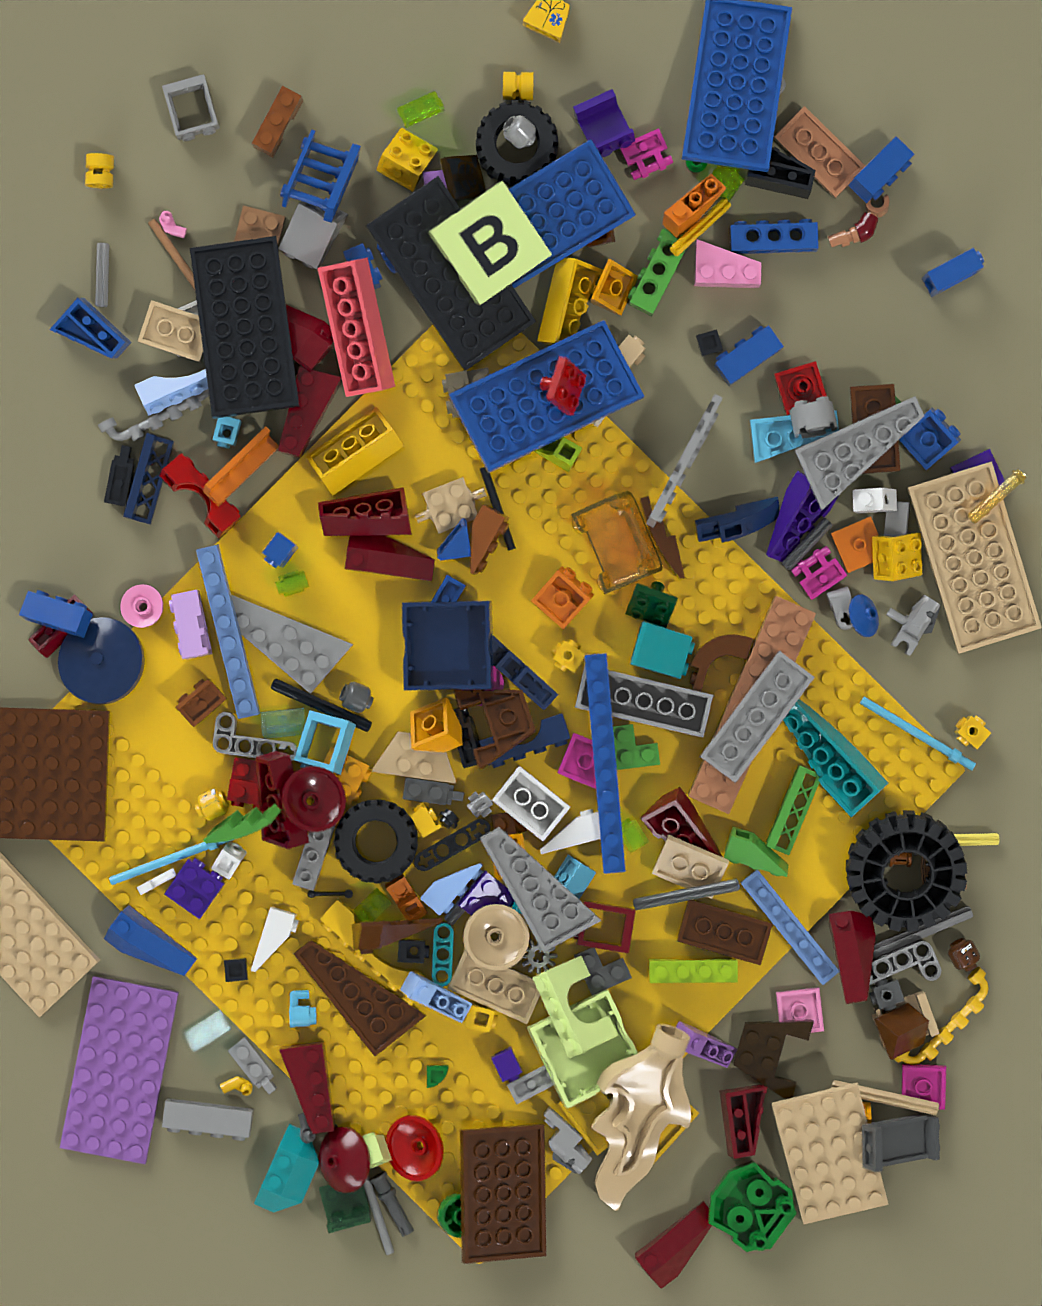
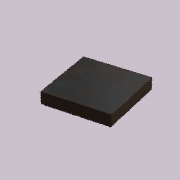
M477 155L450 156L440 159L447 189L455 201L476 199L486 192Z

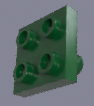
M652 582L651 588L637 583L625 614L635 619H641L653 625L667 628L678 597L664 593L665 586L661 582Z

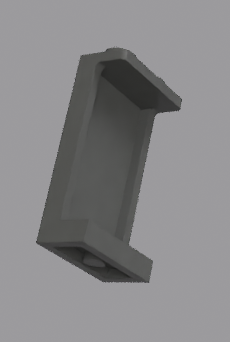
M923 1113L862 1124L863 1168L873 1172H881L884 1166L926 1158L939 1160V1118Z

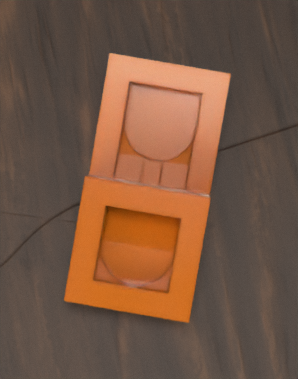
M401 874L385 885V888L406 920H416L428 913L404 874Z

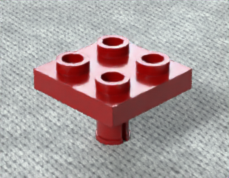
M559 357L553 378L544 376L541 379L540 387L543 391H548L546 398L566 415L573 416L579 404V397L585 385L586 375L567 358Z
M816 361L774 374L786 416L790 415L789 411L795 407V402L807 400V403L815 402V399L827 396Z

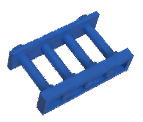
M311 130L309 136L304 137L302 141V152L288 184H284L280 193V196L283 197L282 206L287 207L290 197L322 208V211H325L324 221L332 223L358 162L361 146L353 143L350 151L346 150L343 152L314 142L316 131ZM312 150L342 160L344 165L337 168L310 159L308 156ZM304 166L333 175L337 181L336 183H328L301 174ZM297 182L329 192L330 198H325L324 200L294 188Z

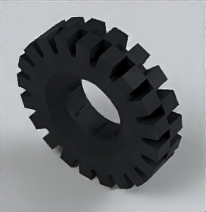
M903 810V815H897L896 811L885 814L886 818L881 821L877 817L869 822L870 827L867 830L862 828L856 835V843H851L848 851L849 860H846L848 886L860 911L866 917L870 916L872 921L883 927L886 924L889 930L900 931L901 927H906L907 931L911 932L919 931L918 926L924 924L927 929L936 925L935 919L938 917L944 920L951 914L949 908L952 905L957 907L962 899L960 892L965 891L967 883L965 874H968L964 853L952 831L950 832L947 826L940 820H933L931 815L923 812L920 815H916L914 811ZM913 852L914 855L919 854L926 859V865L930 868L928 877H925V883L918 889H913L914 891L900 892L899 889L894 890L887 885V878L884 879L885 867L888 868L887 863L894 856H899L900 853Z

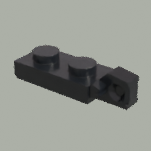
M122 445L120 456L115 455L114 460H112L104 503L124 507L127 505L135 465L134 459L130 458L132 450L130 446Z
M455 708L453 710L462 727V746L457 747L463 768L477 765L473 749L481 747L472 716L469 715L467 708L460 711L459 708Z

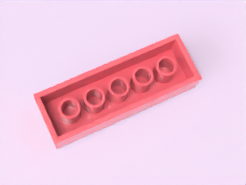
M368 257L318 268L345 396L360 395L395 387Z

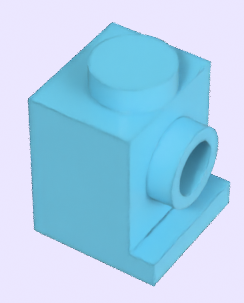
M231 417L218 418L213 436V441L218 442V447L230 449V445L236 446L242 421ZM225 430H231L230 437H224Z

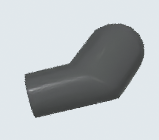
M304 1113L298 1114L301 1126L300 1139L304 1143H310L314 1141L315 1134H312Z

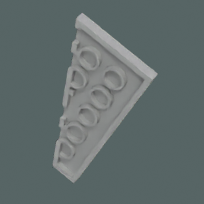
M916 396L795 450L821 510L924 417Z
M500 827L480 837L543 952L601 921L596 914Z

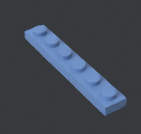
M755 870L740 882L822 985L839 973L836 966L758 870Z

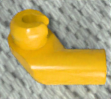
M240 1076L220 1084L224 1094L233 1089L242 1092L244 1096L252 1093V1083Z

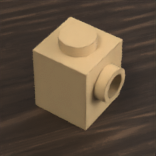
M628 335L619 346L629 368L633 364L638 366L645 358L643 354L646 349L643 347L645 343L635 335L633 338Z

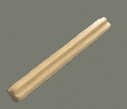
M834 1080L831 1089L851 1083ZM858 1085L861 1098L864 1100L937 1115L939 1103Z

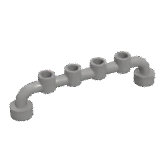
M207 389L197 396H191L181 403L173 405L123 432H117L114 429L117 423L113 417L98 424V427L102 433L106 431L114 440L123 441L132 438L135 441L145 436L144 430L151 428L152 431H155L164 426L162 421L168 418L174 421L182 417L181 411L187 408L193 411L201 407V401L209 396V391Z

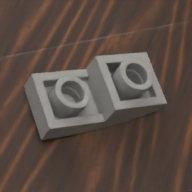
M897 501V511L886 512L884 536L895 537L908 534L907 525L910 502Z

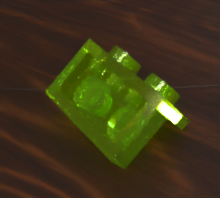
M436 91L397 108L405 129L445 111L442 100L438 97Z

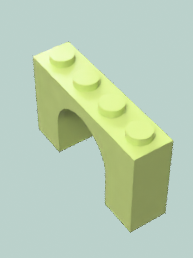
M582 956L533 977L536 988L569 1058L618 1036L610 1016L594 1023H584L578 1020L569 1008L567 996L571 985L591 976Z

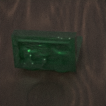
M329 1184L319 1188L328 1221L326 1224L328 1234L371 1222L372 1215L363 1185L358 1190L349 1193L338 1192Z

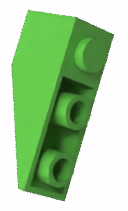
M732 827L725 847V859L734 864L748 865L754 870L768 871L774 876L787 877L788 864L778 854L767 847L753 832Z

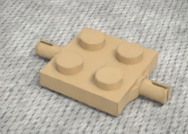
M462 477L423 493V496L427 503V510L415 514L416 518L424 515V517L417 519V522L419 523L430 518L435 523L438 533H442L456 527L462 518L466 519L467 522L472 521L477 516L475 500L487 496L486 493L477 494L485 490L481 488L471 492Z

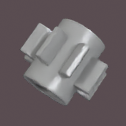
M474 792L468 797L471 802L467 804V807L476 818L480 815L485 818L492 812L489 807L493 805V802L484 792L481 794Z

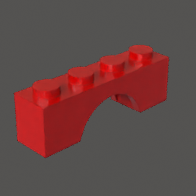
M181 453L162 469L159 476L174 492L183 489L191 490L198 493L204 499L207 506V517L204 524L218 539L239 521L241 515L235 505L229 504L225 500L218 507L203 492L205 484L209 482V479L204 473H200L195 468L193 461L189 457H185Z

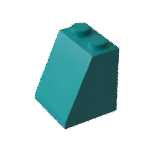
M642 622L629 665L681 679L682 675L686 676L689 663H686L687 655H692L695 642H692V636Z

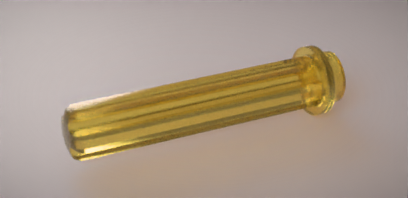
M1020 469L1013 470L1012 475L968 514V518L971 522L977 523L1020 483L1024 484V480L1027 477Z

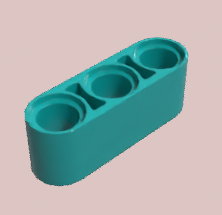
M445 921L435 927L433 938L432 980L441 987L450 983L453 967L454 929L452 925ZM442 926L450 930V935L446 938L438 935V929ZM441 948H445L449 952V957L445 960L437 956V951ZM439 970L447 972L448 979L446 981H439L436 978V973Z

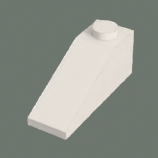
M593 809L581 811V816L573 819L540 848L541 854L601 839L598 812H593Z
M275 907L270 908L251 971L256 972L291 935V932H296L299 920L295 919L297 914Z

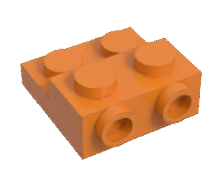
M561 566L531 601L564 630L594 594L592 593V587L587 582L583 581L581 583L575 578L576 573L571 568Z

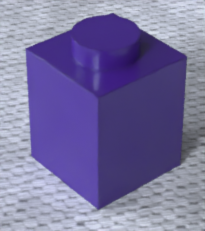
M512 1047L491 1056L502 1082L507 1080L510 1083L520 1078L519 1074L522 1073V1068Z

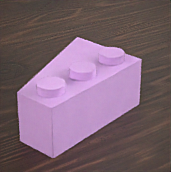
M193 590L171 595L172 600H169L171 613L175 614L176 621L173 623L176 635L178 634L179 638L178 649L180 656H182V659H192L211 655L212 649L200 591Z

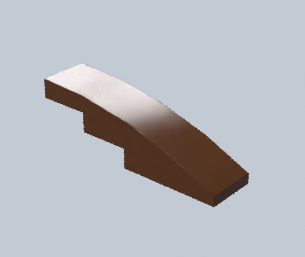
M649 496L639 499L646 522L652 513ZM663 520L661 523L656 522L654 528L647 525L666 563L679 579H684L676 536H666Z

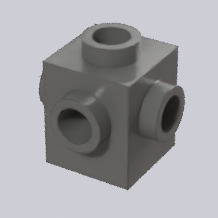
M884 978L875 982V985L870 986L872 990L869 993L873 1005H877L879 1009L883 1008L884 1011L896 1008L897 1003L905 1001L896 978L891 980ZM888 991V995L883 997V994Z

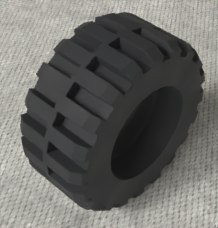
M512 100L510 104L503 102L499 104L498 108L495 109L493 107L489 114L481 120V125L476 133V153L480 165L491 179H496L497 183L503 181V183L509 184V187H512L554 162L558 153V136L556 126L552 123L551 117L548 113L542 112L541 107L538 105L534 107L531 105V102L527 101L518 103V100ZM521 115L535 126L538 146L530 160L523 163H511L500 156L496 145L497 138L510 117Z
M381 799L367 800L350 808L340 819L334 833L335 854L341 866L350 873L349 875L366 883L377 884L399 877L412 863L418 847V834L412 818L397 804ZM370 821L387 823L394 830L397 838L393 854L380 862L365 859L360 855L356 847L358 830Z

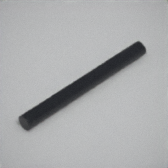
M485 467L480 468L492 507L504 514L490 473L487 472ZM508 526V529L502 536L507 550L510 551L516 549Z

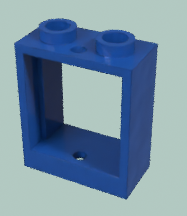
M972 248L930 270L921 279L930 296L934 297L977 274L984 267L982 264L984 259L979 251L976 252Z

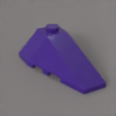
M797 471L786 489L766 555L783 562L800 544V538L807 531L811 532L815 528L813 524L821 516L825 517L830 512L839 495L821 510L805 474Z

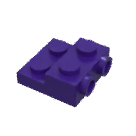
M189 858L164 895L198 919H201L225 885V882L222 881L223 876L214 870L212 872L204 868L205 864L197 858H194V860Z

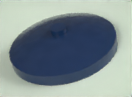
M92 618L84 638L68 634L62 642L58 655L59 674L66 688L77 698L92 704H110L127 696L138 684L144 669V650L138 636L127 625L112 618Z

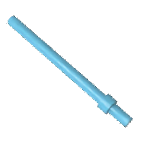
M865 696L861 699L859 704L948 756V760L955 764L958 762L971 771L974 769L976 763L963 756L959 750L951 749Z
M233 840L199 843L109 877L110 883L114 885L208 849L210 851L219 848V845Z

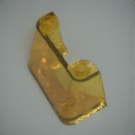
M625 491L612 495L571 514L574 528L581 533H587L600 564L602 573L599 574L597 583L604 595L662 571L661 559L631 492Z

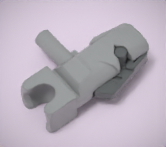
M923 595L912 606L910 615L904 616L892 608L886 614L903 625L892 640L891 645L896 647L901 641H905L907 643L905 654L908 656L913 653L923 634L932 633L940 610V604L926 595Z

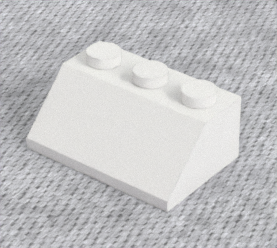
M518 766L492 799L493 802L542 841L545 840L570 809L567 803L521 766Z

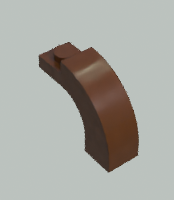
M731 634L716 637L705 643L696 652L690 663L691 667L698 668L697 672H692L689 684L693 685L692 690L702 691L707 670L710 664L718 657L729 655L747 660L753 638Z

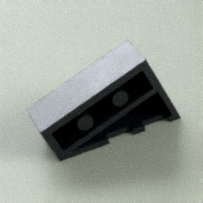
M774 146L771 150L768 172L748 169L745 185L808 199L812 191L816 170L794 157L785 155Z

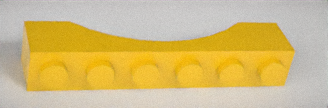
M338 898L320 918L322 921L321 926L329 933L334 931L339 936L337 940L346 948L350 946L353 949L352 924H356L355 912ZM355 950L353 953L361 962L366 960L371 965L370 970L378 977L382 974L388 980L386 984L395 992L397 989L401 991L400 989L410 971L427 978L421 971L395 967L382 960L374 952L373 954H360V950ZM405 994L402 997L411 1006L415 1004L418 1007L421 1004L410 999Z

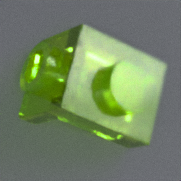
M376 888L353 911L361 922H373L392 903Z

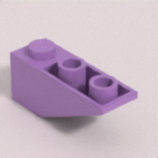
M678 1022L676 1028L690 1036L685 1052L728 1068L737 1048L691 1025Z

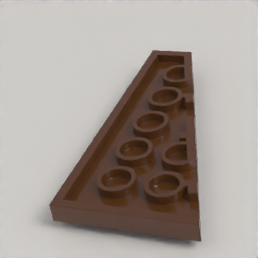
M310 940L294 953L374 1056L378 1055L426 1017V1014L409 1005L406 1001L313 940Z

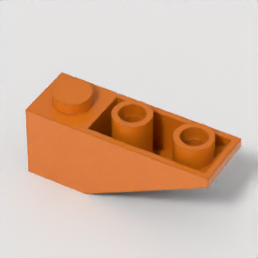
M711 173L664 212L662 225L678 239L704 215L726 190V186Z

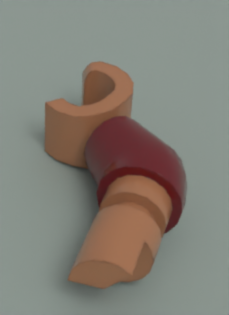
M886 194L882 198L883 206L880 208L873 207L871 200L867 204L865 203L867 212H864L858 223H855L854 227L849 228L848 232L843 230L827 236L831 247L841 244L843 248L850 245L852 241L853 243H863L869 240L874 235L878 218L884 216L888 211L889 196Z

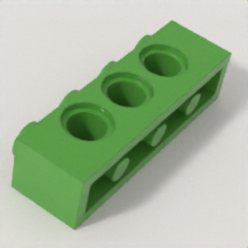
M665 229L661 230L657 238L660 242L658 248H652L647 258L650 261L647 269L643 267L637 278L641 280L638 287L633 286L627 297L631 299L630 306L651 317L686 251L685 249L679 256H674V254L667 256L663 253V247L672 246L678 240L671 232ZM655 265H661L665 272L662 275H656L652 268ZM651 284L655 288V292L648 295L644 293L643 286Z

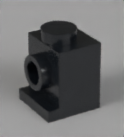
M399 940L398 962L424 963L425 958H429L430 945H425L426 940ZM413 946L417 947L418 953L412 954L410 948Z

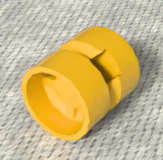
M503 71V100H515L519 97L522 101H533L534 72H521L520 75H517L516 72Z
M102 153L86 154V168L89 171L85 173V186L99 189L113 188V174L110 171L114 169V156Z

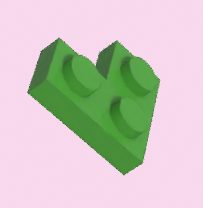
M633 724L613 727L617 770L660 765L658 743L636 745Z

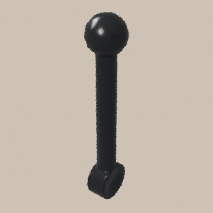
M347 889L345 892H315L314 890H309L307 896L309 898H314L315 896H345L346 898H351L353 892L350 889Z

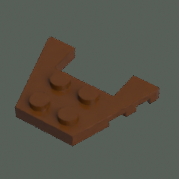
M453 690L459 711L480 704L484 710L494 743L473 749L479 770H482L536 732L522 690Z

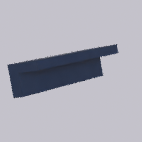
M146 433L123 517L151 525L163 479L159 475L152 478L148 470L150 465L155 462L159 463L161 471L168 465L174 441ZM156 442L168 444L166 453L160 457L154 451ZM152 482L156 489L155 493L146 499L143 494V488ZM145 503L150 510L147 519L136 516L138 507Z

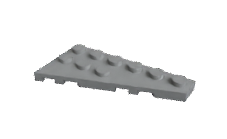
M716 394L713 396L646 522L647 525L654 528L656 522L661 523L667 511L663 509L667 503L671 505L677 494L673 492L676 485L680 487L686 477L683 474L685 468L690 469L719 414L716 413L722 397Z
M231 595L241 635L310 694L353 645Z

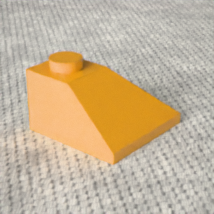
M447 697L410 712L411 748L413 750L447 752L462 746V727Z

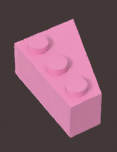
M698 239L696 240L694 286L760 287L761 262Z

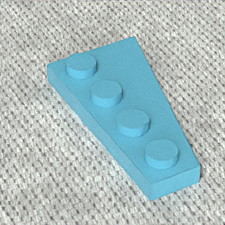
M835 410L834 413L838 427L837 410ZM790 415L750 420L754 464L819 440L839 431V427L835 431H831V428L826 429V434L821 436L802 438L801 434H799L798 438H795Z

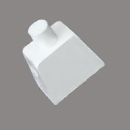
M872 488L853 490V511L857 514L897 511L896 489ZM885 494L887 496V504L885 503Z

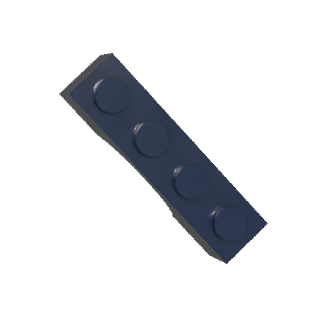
M563 714L541 720V728L538 735L526 744L516 745L491 763L493 768L505 765L504 760L512 757L514 761L526 758L525 753L533 751L534 754L547 751L546 746L554 744L555 748L568 744L566 739H569L570 735ZM492 737L479 741L481 747L494 743Z

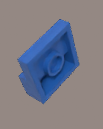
M933 407L899 439L925 470L930 468L961 440L958 437L961 435L959 430L954 425L949 426L944 421L946 419L945 414L940 409L935 410Z

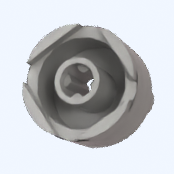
M827 396L815 399V402L807 403V400H802L794 403L795 407L789 412L795 438H798L799 434H801L802 438L821 436L826 434V429L831 428V431H835L838 428L833 403L829 401Z

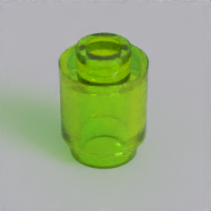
M296 570L278 576L279 581L275 582L279 594L283 593L284 597L302 592L304 588L309 587L304 570L300 572Z

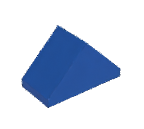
M461 519L437 549V558L439 560L471 557L466 519Z

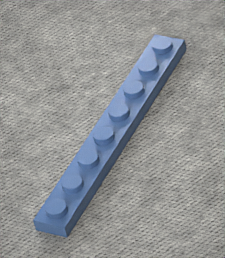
M219 544L197 549L196 552L237 717L241 719L259 715L260 709Z

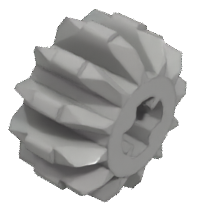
M529 939L531 948L527 947L526 951L528 953H525L522 957L528 958V960L524 961L522 965L527 966L531 964L528 969L530 973L534 967H537L538 975L541 974L540 967H543L545 971L549 970L546 965L547 963L554 967L555 962L550 960V958H557V954L549 952L553 951L555 946L544 952L542 961L534 960L535 951L539 950V953H541L542 949L538 942L534 945L533 940Z

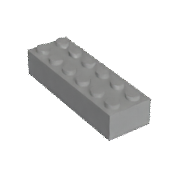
M584 666L575 708L589 711L586 666ZM608 670L613 717L704 737L713 695Z

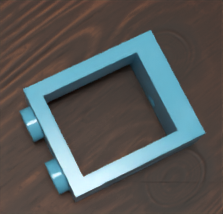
M309 710L294 761L301 763V768L317 766L341 775L356 724ZM318 723L340 729L330 765L307 758Z

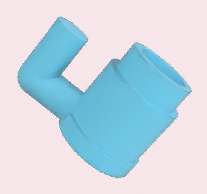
M309 990L291 991L289 1006L290 1028L316 1025V1007L298 1006V999H309Z

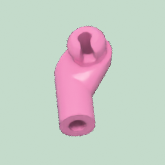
M163 211L159 221L164 232L172 236L185 238L187 228L177 226L172 213Z

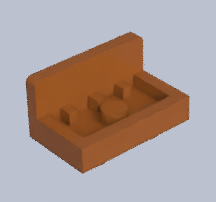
M201 679L193 686L195 690L190 695L185 693L177 700L178 705L175 708L181 712L193 727L198 725L227 699L211 679L206 681Z

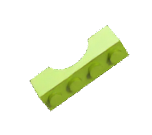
M562 437L534 452L569 472L578 458L582 447Z
M714 958L707 960L649 959V982L738 983V960L736 958Z

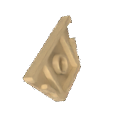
M397 732L372 769V772L448 783L456 782L447 753L413 750L411 748V733Z

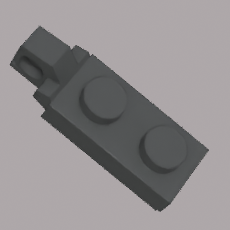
M406 777L403 799L451 805L452 800L463 801L464 792L453 791L454 785H449V783Z

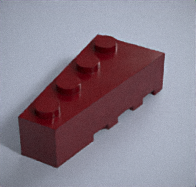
M299 366L296 383L300 407L288 409L278 448L279 453L297 458L302 457L334 395L342 384V377L315 370L309 372L304 367Z
M274 751L255 757L259 810L263 813L274 804L281 810L270 824L261 829L262 841L286 849L310 843L307 831L296 827L288 819L282 806L284 784L294 773L290 755Z

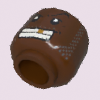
M960 938L950 944L948 956L956 969H964L968 972L977 967L976 963L980 960V953L972 940Z

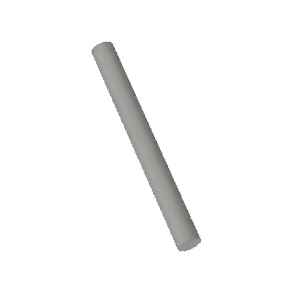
M368 1174L363 1187L385 1253L389 1255L394 1253V1249Z

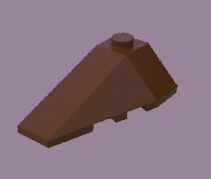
M442 918L352 924L353 950H360V954H373V949H380L442 923Z

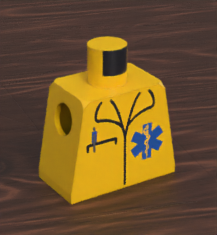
M536 0L524 17L523 26L560 43L570 5L563 2L564 0Z

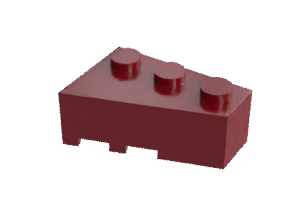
M758 1084L719 1090L727 1153L733 1159L755 1156L760 1131V1119L764 1109L763 1103L768 1088L765 1085Z

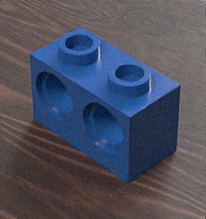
M277 532L262 552L266 555L264 560L275 568L278 565L283 568L298 549V546Z

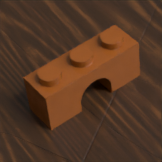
M284 86L281 87L252 142L255 149L272 158L275 156L283 140V134L291 119L294 120L303 103L301 95Z

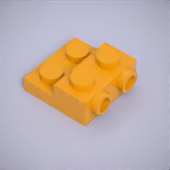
M330 747L323 763L330 765L335 748ZM349 755L346 756L341 775L333 774L343 785L346 803L352 805L353 802H358L362 793L359 788L362 782L367 783L372 771L368 770L370 765Z

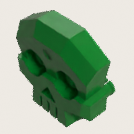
M754 1160L729 1169L710 1194L708 1223L731 1235V1240L746 1252L771 1249L796 1215L792 1189L777 1177L771 1179ZM759 1188L762 1189L763 1194L757 1196L755 1191ZM760 1214H769L763 1223ZM738 1215L743 1216L742 1222L736 1221Z

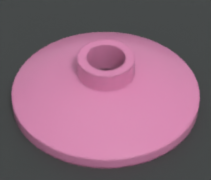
M149 585L133 586L122 597L120 604L121 614L126 622L134 627H149L160 618L163 612V599L160 593ZM142 604H147L145 611H141Z

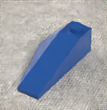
M130 905L120 912L104 937L108 943L121 953L183 976L186 975L198 959Z

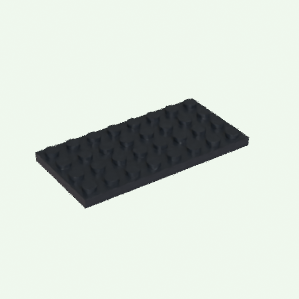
M437 176L371 221L366 227L465 371L534 324L536 320L511 284L481 305H477L460 281L455 268L445 259L428 234L434 227L461 210L442 180Z
M264 237L190 248L212 418L300 407L277 237Z

